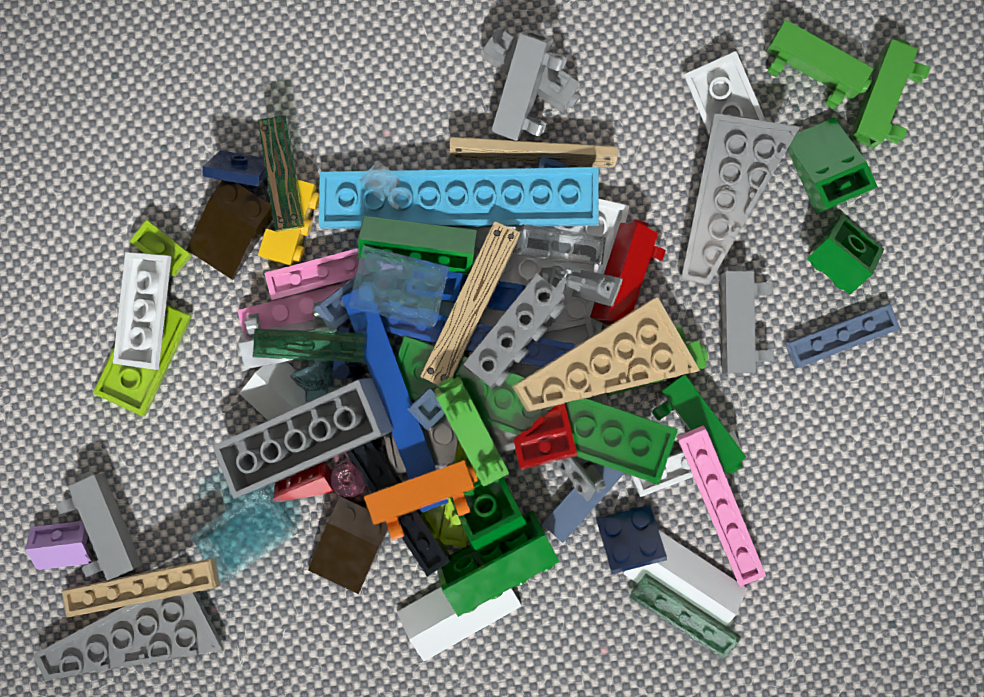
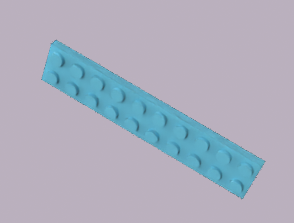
M599 167L320 172L319 227L321 229L361 228L364 216L448 227H492L494 221L506 227L599 226Z

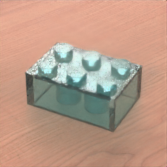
M363 246L348 307L433 327L437 323L449 267Z
M270 486L261 488L190 535L204 559L215 558L221 584L299 533V530L282 504L275 502L273 499L274 492Z

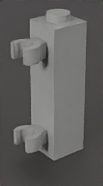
M497 28L482 49V58L508 75L518 40L506 31ZM546 66L537 96L564 113L568 107L573 109L580 99L581 94L578 92L581 83L573 79L571 75L562 69L561 71H556Z
M530 30L520 33L491 132L499 134L498 137L500 139L518 141L525 135L526 131L536 136L544 133L547 122L530 117L546 66L553 70L561 71V69L565 68L568 59L563 55L550 52L554 39Z
M744 266L728 267V271L720 274L722 374L756 373V362L774 361V350H755L754 295L769 296V294H773V283H754V271H745Z
M322 301L313 302L314 307L317 306V305H318L319 303H321ZM314 307L312 308L315 320L264 330L261 329L258 313L247 315L245 325L248 333L241 334L238 342L244 368L250 369L305 358L258 354L265 353L264 350H268L269 352L266 353L306 357L333 352L306 354L277 347H259V345L280 346L305 351L335 350L336 341L311 340L309 342H301L308 341L311 338L293 335H271L269 339H265L264 334H260V331L337 336L338 328L330 331ZM343 323L339 327L348 328V325ZM259 340H288V341H259ZM286 343L314 344V347L290 345Z
M93 471L77 476V482L68 486L72 498L61 501L56 506L60 514L78 509L98 560L82 567L85 576L88 577L103 570L108 581L142 566L105 474L94 475Z

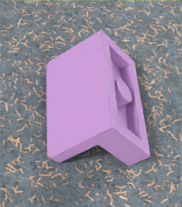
M83 521L36 526L30 529L25 551L38 570L90 564L93 559L86 546L88 533Z

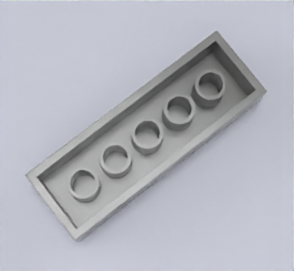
M367 378L339 388L212 447L232 497L235 499L393 432V428L372 378Z

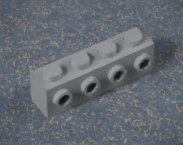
M536 274L463 364L465 368L491 389L496 384L501 387L511 374L508 372V369L514 362L520 364L528 354L529 350L526 347L533 339L537 342L546 332L547 327L544 325L550 317L556 319L565 308L563 304L565 295L540 275Z

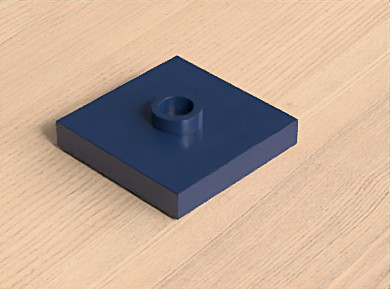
M222 150L203 165L202 176L253 186H259L268 175L266 158ZM269 159L271 170H273V159Z

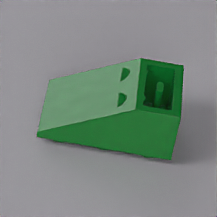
M835 117L796 133L787 149L816 215L867 194L878 187L867 161Z

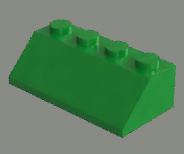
M533 510L523 515L529 529L480 554L469 544L466 548L464 547L451 554L453 560L437 570L442 591L458 617L465 613L473 612L479 605L490 599L500 597L503 592L514 586L524 584L529 578L540 572L550 570L555 564L560 562Z

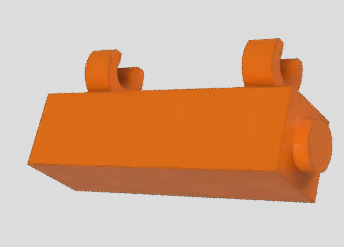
M463 460L366 495L364 498L373 525L386 521L391 539L395 540L404 536L398 519L401 515L453 497L459 516L469 513L470 509L464 493L473 490V483L478 480L473 466H466Z

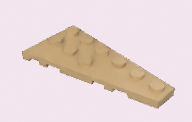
M655 297L512 387L525 409L533 411L700 370L659 298Z

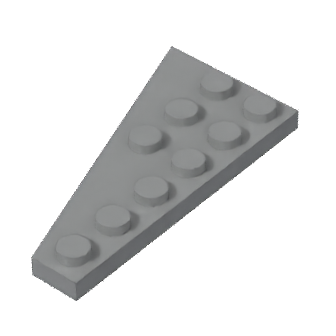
M714 114L681 280L710 284L800 127Z
M197 592L124 606L33 654V657L44 679L50 680L86 672L104 671L110 668L128 667L164 661L170 658L194 656L206 652L223 651L225 647Z

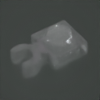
M379 160L360 179V182L379 200L383 201L388 196L390 205L398 211L401 207L396 203L397 196L404 195L408 200L411 198L407 190L395 187L400 180Z

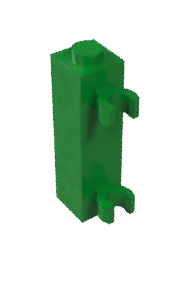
M685 374L680 375L660 390L666 401L651 411L658 421L674 410L689 431L704 425L724 474L728 472L731 475L743 466L742 461L747 457Z

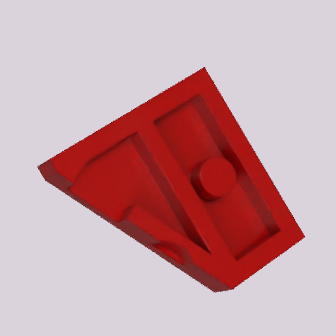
M565 403L556 405L545 416L539 417L532 424V427L523 431L514 439L521 470L578 456Z

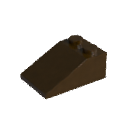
M221 180L209 198L186 250L234 280L265 233V230L276 216V210L272 205L238 183Z
M347 494L341 495L326 525L308 571L359 594L389 531L386 521L373 525L366 503Z

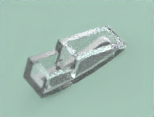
M526 224L515 228V231L520 232L521 236L512 254L572 263L603 265L606 237Z

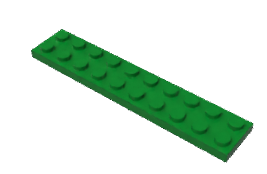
M404 336L396 361L410 398L416 400L426 389L430 388L434 392V389L438 388L437 384L420 377L435 345ZM463 356L453 377L454 379L461 378L484 424L517 436L532 427V424L539 417L545 416L556 406L527 411L512 387L526 378L525 376L510 372V376L501 387L496 384L491 389L465 368L463 364L469 358L467 356ZM589 398L565 403L578 453L577 457L659 485L678 429Z

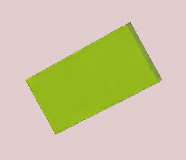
M166 304L159 370L113 364V349L93 394L140 416H146L193 316Z

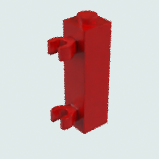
M636 219L632 223H620L604 275L623 280L613 306L594 302L590 318L609 326L635 310L634 308L649 261H654V258L663 261L666 252L665 249L654 246L658 232L648 228V223Z

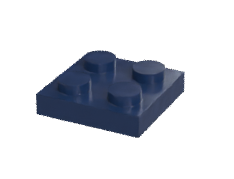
M651 505L596 518L611 574L667 560Z

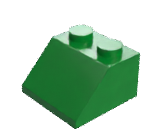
M841 214L815 244L807 260L811 262V265L817 271L823 272L829 277L837 288L844 290L850 295L873 275L885 249Z
M504 477L484 487L480 479L474 482V489L464 493L470 512L459 516L453 497L450 498L465 533L478 554L529 529Z

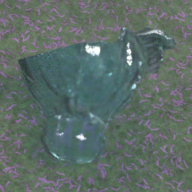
M332 353L312 358L307 368L299 369L290 374L293 381L305 390V401L307 403L327 394L325 389L333 377L334 360L332 359H334Z

